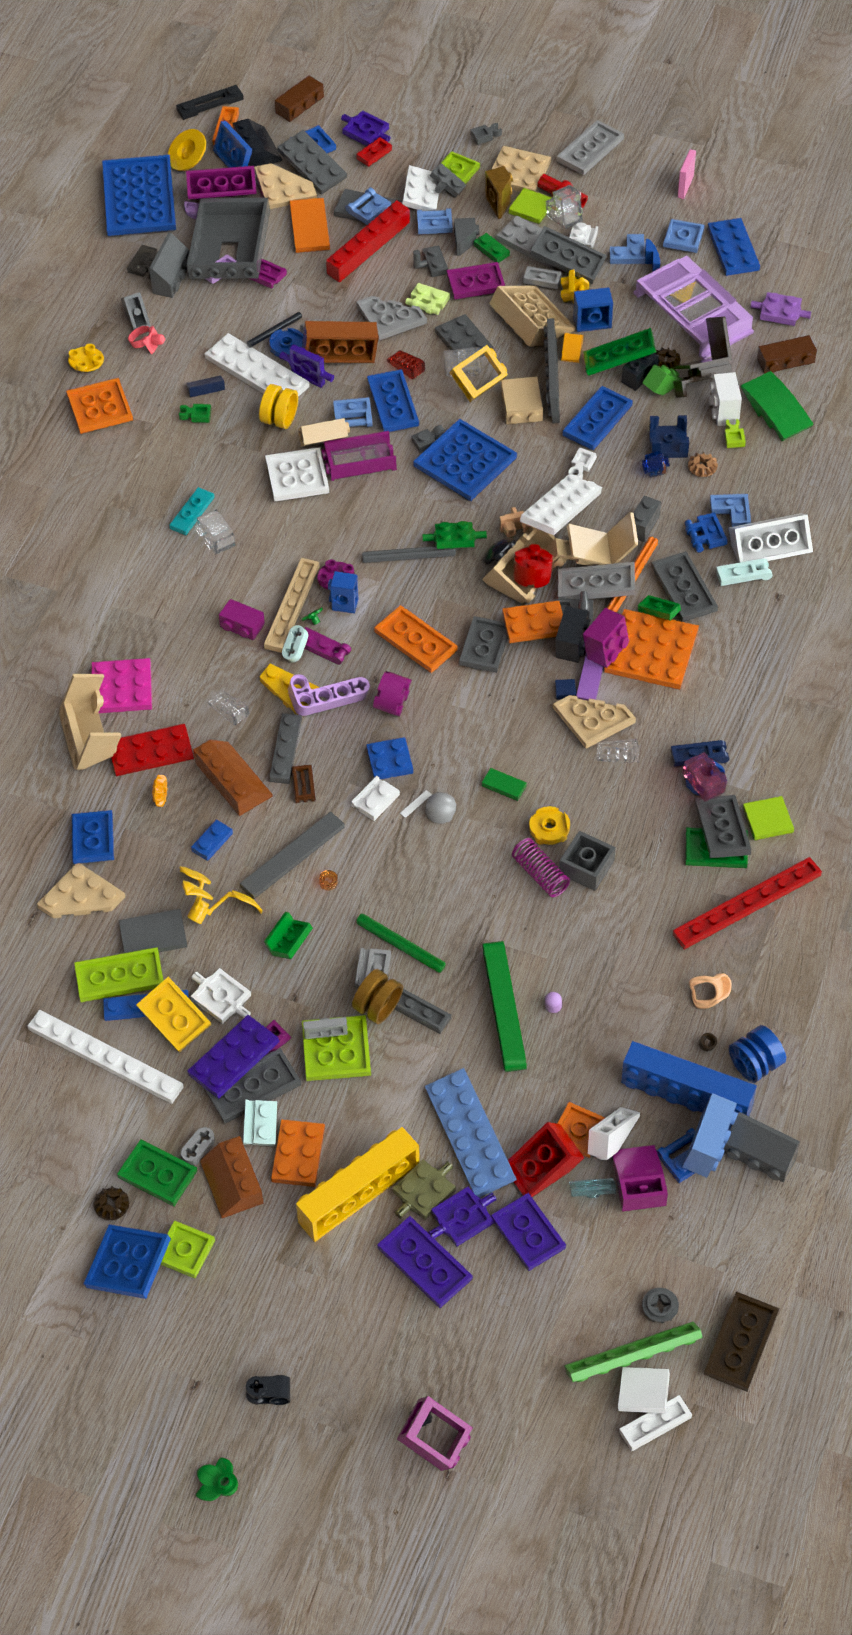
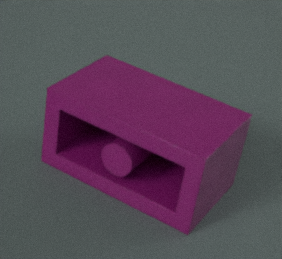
M232 599L227 602L219 614L220 627L251 640L256 638L265 625L264 612Z

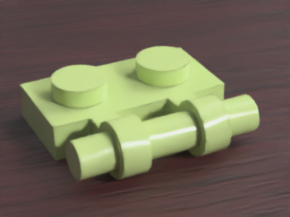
M418 283L411 293V299L407 298L405 304L411 307L412 305L418 306L427 314L439 315L440 309L443 310L450 299V293Z

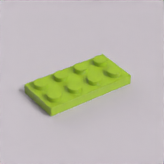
M158 947L74 962L80 1002L151 990L164 981Z

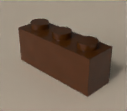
M310 75L275 99L276 114L291 122L324 97L323 83Z
M810 335L759 346L757 360L764 374L769 371L776 372L815 363L817 349Z

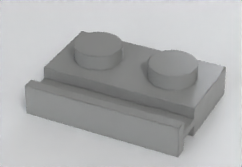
M360 949L355 988H358L374 969H379L388 976L391 951Z

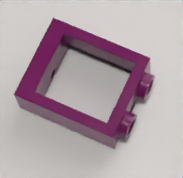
M429 1396L418 1399L397 1440L439 1470L444 1471L457 1465L460 1459L459 1453L469 1443L471 1438L469 1434L473 1427ZM429 1412H432L459 1431L446 1457L416 1437Z

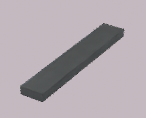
M329 812L240 883V887L255 899L345 828V824L332 812Z

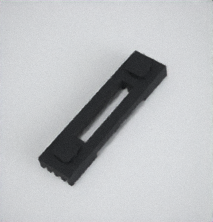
M233 85L177 104L176 109L182 119L185 120L197 116L198 113L226 103L232 104L244 100L238 86ZM222 96H223V98H220V99H217V100H214V101H211V102L202 104V105L197 106V107L195 106V105H198V104H201V103H204V102H207V101H210V100H213V99H216V98H219V97H222Z

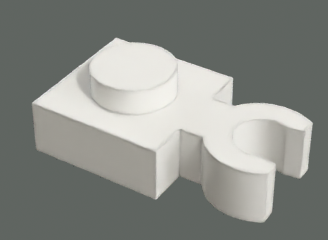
M579 448L571 461L573 467L569 469L568 474L578 473L577 476L582 479L583 470L589 472L597 458L596 453Z

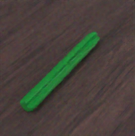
M363 913L357 918L356 921L359 926L438 973L444 970L446 963Z

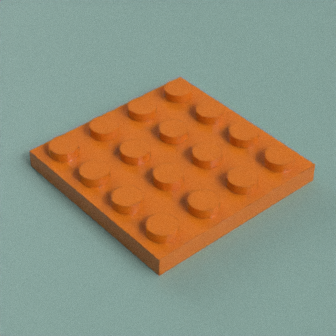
M624 609L622 615L625 616L629 643L626 648L621 650L616 660L611 662L607 668H604V672L680 690L699 625L676 620L670 621Z

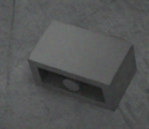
M645 495L634 511L637 538L642 542H645L659 519L661 501Z

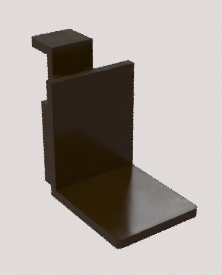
M725 316L706 318L712 358L674 366V369H689L688 377L673 381L676 398L687 397L685 384L712 379L714 374L730 373L732 371L731 364H729V361L732 360Z

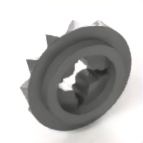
M654 1288L645 1294L642 1308L645 1316H648L652 1322L657 1321L663 1324L666 1321H672L678 1313L679 1302L672 1291L666 1288ZM659 1298L662 1305H666L662 1313H660L658 1307H654L657 1306Z

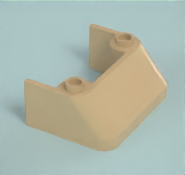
M73 674L60 706V721L75 770H84L112 757L117 751L121 733H104L98 713L104 702L103 696L99 692L104 679L103 674Z

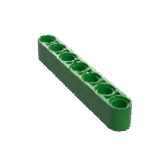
M504 941L482 943L504 1071L527 1070Z

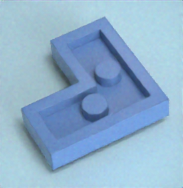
M627 234V246L610 247V264H645L644 234Z
M748 494L710 495L711 513L730 514L732 527L751 523Z

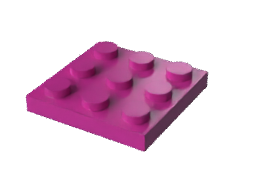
M150 658L92 662V674L104 675L99 689L104 702L98 713L152 710Z

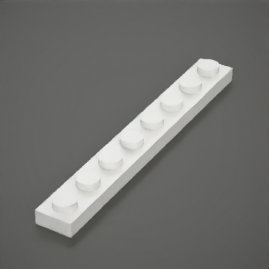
M41 1010L37 1012L28 1024V1029L35 1034L171 1104L184 1088L183 1083Z

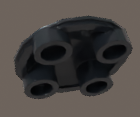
M509 537L497 541L488 549L482 560L486 565L494 559L496 561L500 560L505 556L504 551L516 544L515 540Z

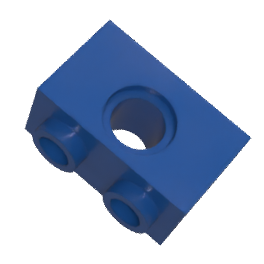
M335 571L333 579H329L328 590H331L329 602H332V610L355 614L359 600L357 574Z

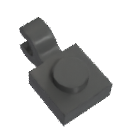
M438 425L431 432L428 429L411 435L412 441L419 452H423L444 434L445 429L442 425Z

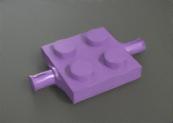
M767 292L763 302L753 300L751 302V308L761 310L760 320L795 326L796 320L799 317L808 319L811 317V311L801 310L802 298Z

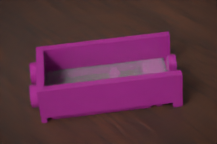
M389 431L325 441L324 449L321 450L323 461H327L325 463L326 474H330L331 481L392 469V471L397 470L396 455L393 452V445H390Z

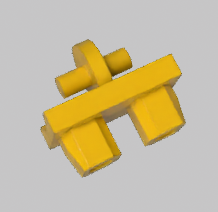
M574 269L569 270V276L561 278L563 288L561 290V297L563 302L572 300L574 304V292L589 289L588 280L583 277L577 279Z

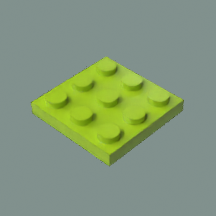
M366 1015L346 1017L347 1035L305 1039L303 1022L315 1020L302 1021L306 1081L371 1076Z

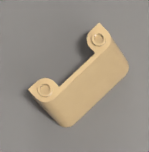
M531 526L482 580L488 586L521 604L526 602L528 604L535 597L533 593L536 588H534V585L524 587L515 582L513 574L515 552L527 548L531 544H538L547 551V546L556 537ZM558 557L552 563V571L556 566L561 568L568 559Z

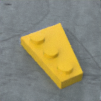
M270 663L260 675V682L273 695H277L283 701V704L287 708L289 707L294 714L299 715L294 710L288 693V687L294 675ZM308 682L311 690L319 688L318 686ZM295 684V685H294V687H296V688H298V689L302 688V687H301L300 685H298V684ZM300 702L303 706H308L306 702Z

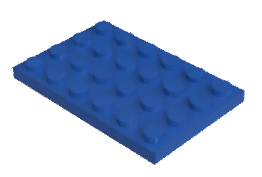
M170 155L102 161L108 236L176 230Z

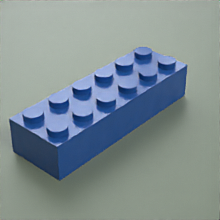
M632 1041L623 1061L621 1083L625 1084L628 1088L642 1090L650 1096H658L666 1099L669 1103L686 1106L691 1111L703 1112L713 1093L737 1103L735 1112H741L747 1116L750 1115L757 1085Z

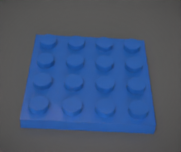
M459 419L413 461V466L467 500L472 501L517 458V452Z

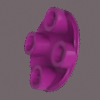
M333 559L327 560L317 574L318 583L328 590L329 579H333L334 572L355 574L353 565L336 562Z

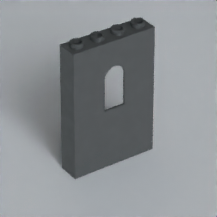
M268 198L200 199L187 262L189 279H210V277L214 279L259 278L270 216ZM239 242L236 262H216L219 260L222 243Z

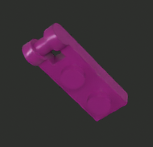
M307 627L304 628L308 632V639L304 649L338 665L344 661V656L351 652V647L348 644H341Z

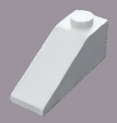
M620 1107L589 1129L588 1154L596 1156L600 1160H608L616 1154L640 1117V1112Z

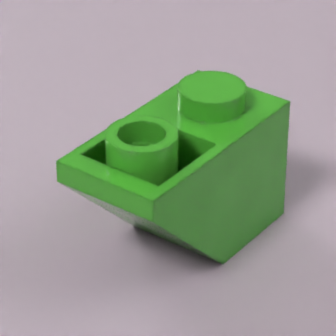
M654 365L643 381V384L654 393L665 395L674 389L673 381L682 380V378L679 377L680 373L673 368L669 369L664 365L661 367Z

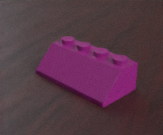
M254 166L186 171L188 199L257 194Z

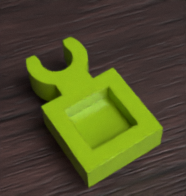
M736 419L734 425L730 424L729 420H726L724 435L727 448L745 447L744 430L739 428V419Z

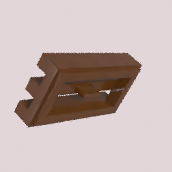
M312 765L293 766L295 802L300 803L301 800L308 802L310 799L312 802L316 801ZM304 770H308L311 794H307ZM296 771H300L303 795H299Z

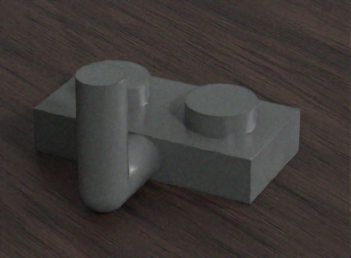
M442 163L430 174V177L438 183L435 188L436 193H441L446 189L456 198L467 186Z
M439 245L423 248L422 254L425 260L420 261V251H413L414 268L428 267L431 277L447 274L448 267Z

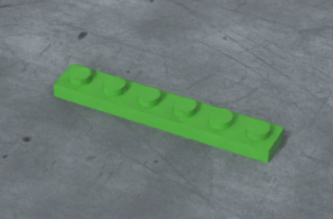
M690 1322L564 1366L566 1374L572 1382H582L590 1376L606 1374L610 1369L629 1366L634 1361L649 1359L654 1354L660 1352H670L677 1346L693 1344L696 1340L703 1337L701 1329L694 1322Z

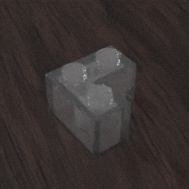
M571 185L554 191L553 198L545 201L547 216L565 229L583 222L580 191Z

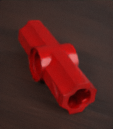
M543 174L538 181V187L551 193L557 202L566 201L582 209L588 200L587 195L574 189L573 185L567 180L560 182L547 174Z

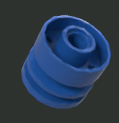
M763 1025L757 1026L748 1032L746 1037H741L729 1045V1055L740 1074L752 1083L768 1075L769 1070L773 1071L786 1062V1053L781 1042L769 1028Z

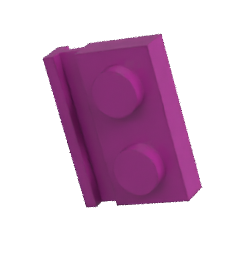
M262 259L259 278L248 279L272 289L274 284H278L287 275V270Z

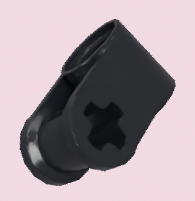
M285 1375L251 1377L246 1383L248 1401L255 1405H285L290 1403V1377ZM254 1388H259V1392L255 1393Z

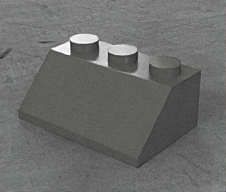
M172 233L167 234L149 268L153 294L173 298L175 292H178L181 281L185 279L190 252Z
M739 1112L731 1129L729 1140L725 1144L724 1153L733 1160H739L747 1164L753 1170L766 1173L773 1180L784 1182L796 1161L800 1141Z

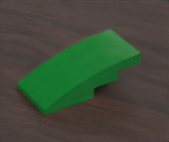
M772 371L740 386L758 417L762 416L770 429L774 428L781 441L814 425L795 396Z

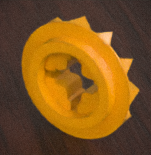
M158 775L153 783L152 796L153 802L157 807H163L166 802L168 788L167 779L164 775Z

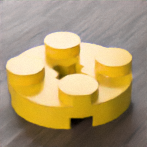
M552 806L542 807L536 811L533 817L531 816L529 830L537 844H557L566 841L570 831V819L565 812L564 814L560 812L559 808ZM547 823H551L554 827L547 828L545 826H547Z

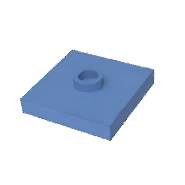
M671 219L663 247L697 253L705 225Z

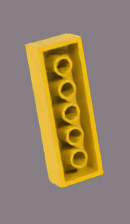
M403 1127L397 1131H391L382 1142L373 1144L364 1155L355 1157L346 1168L337 1170L328 1181L319 1183L313 1192L299 1198L296 1203L299 1225L316 1242L406 1176L420 1162L419 1145Z

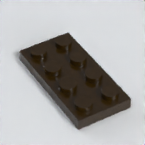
M736 1291L704 1370V1375L748 1392L780 1308Z

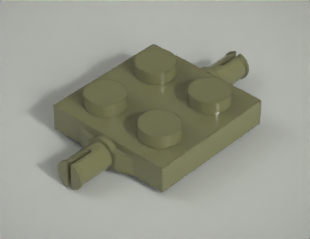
M424 1159L420 1161L393 1188V1193L403 1203L395 1211L396 1216L402 1219L411 1210L426 1220L432 1214L431 1209L444 1202L456 1190V1186L445 1177L453 1169L452 1164L446 1161L438 1170L433 1168Z

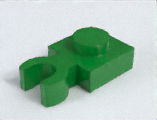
M193 404L192 408H189L187 405H181L180 412L182 413H179V419L187 420L191 418L192 422L210 423L211 404Z

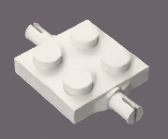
M219 968L213 975L204 978L198 972L192 975L191 979L199 984V988L191 995V1001L223 1024L235 1013H238L243 1018L251 1014L250 1011L242 1006L251 997V991Z

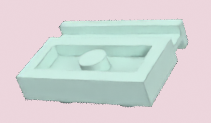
M245 1100L243 1145L275 1146L277 1101Z

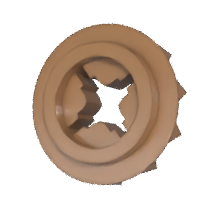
M704 452L690 456L688 462L690 472L700 477L714 474L718 467L716 458H713L711 454L705 455Z

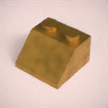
M505 166L485 171V198L498 219L503 217L511 203V195L513 194L511 188L513 177Z

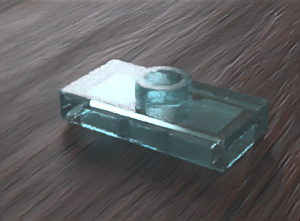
M613 1178L569 1182L572 1197L587 1196L588 1198H597L604 1194H616V1185Z

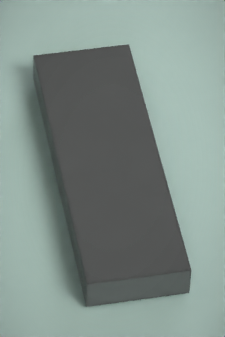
M403 989L401 998L394 1008L441 1034L451 1020V1014Z

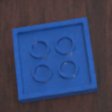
M109 1224L84 1281V1285L89 1289L146 1299L171 1238L168 1234Z

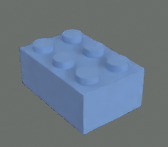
M712 1093L702 1112L682 1168L706 1178L711 1170L715 1172L718 1163L723 1157L725 1143L727 1144L729 1140L730 1129L738 1115L735 1112L737 1103Z

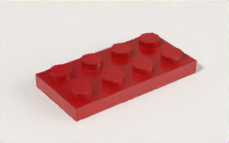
M180 724L121 737L117 745V751L111 759L115 775L121 776L193 760L194 756L186 725Z

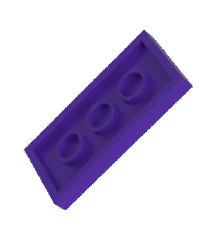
M247 1015L187 1070L188 1075L219 1099L279 1043V1038L250 1015Z
M411 1216L377 1244V1248L439 1308L445 1305L473 1279V1275Z

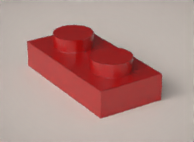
M379 137L356 154L357 160L369 167L392 151V145Z

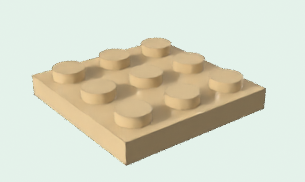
M503 146L492 169L505 166L507 171L511 172L513 182H511L512 190L521 192L523 188L537 192L539 188L538 181L546 173L551 163V157Z

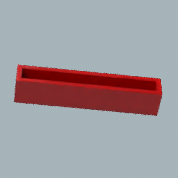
M396 200L326 259L327 274L340 283L410 223V209Z

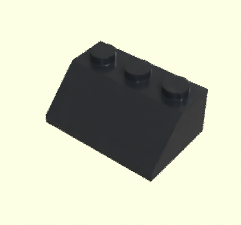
M250 119L232 123L233 129L252 148L248 166H254L255 169L256 166L282 161L264 126Z

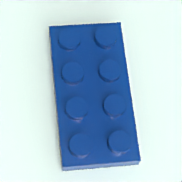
M742 218L708 223V231L726 276L760 271L759 261Z
M402 369L367 376V382L383 432L419 426V419Z
M601 386L564 428L562 435L594 451L632 407L633 400Z

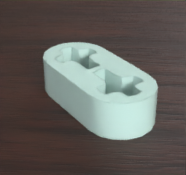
M296 625L290 629L282 649V656L291 663L297 662L301 658L308 639V632L302 626Z

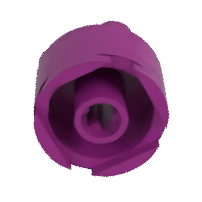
M384 672L377 689V696L374 698L373 708L400 717L404 707L403 702L407 701L410 693L409 688L412 680L392 672Z

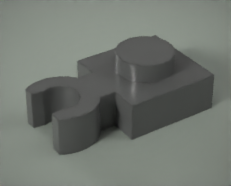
M494 123L490 127L483 125L470 129V135L479 145L493 140V136H501L502 129H498V123Z

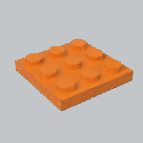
M119 378L66 391L80 434L133 421V416Z

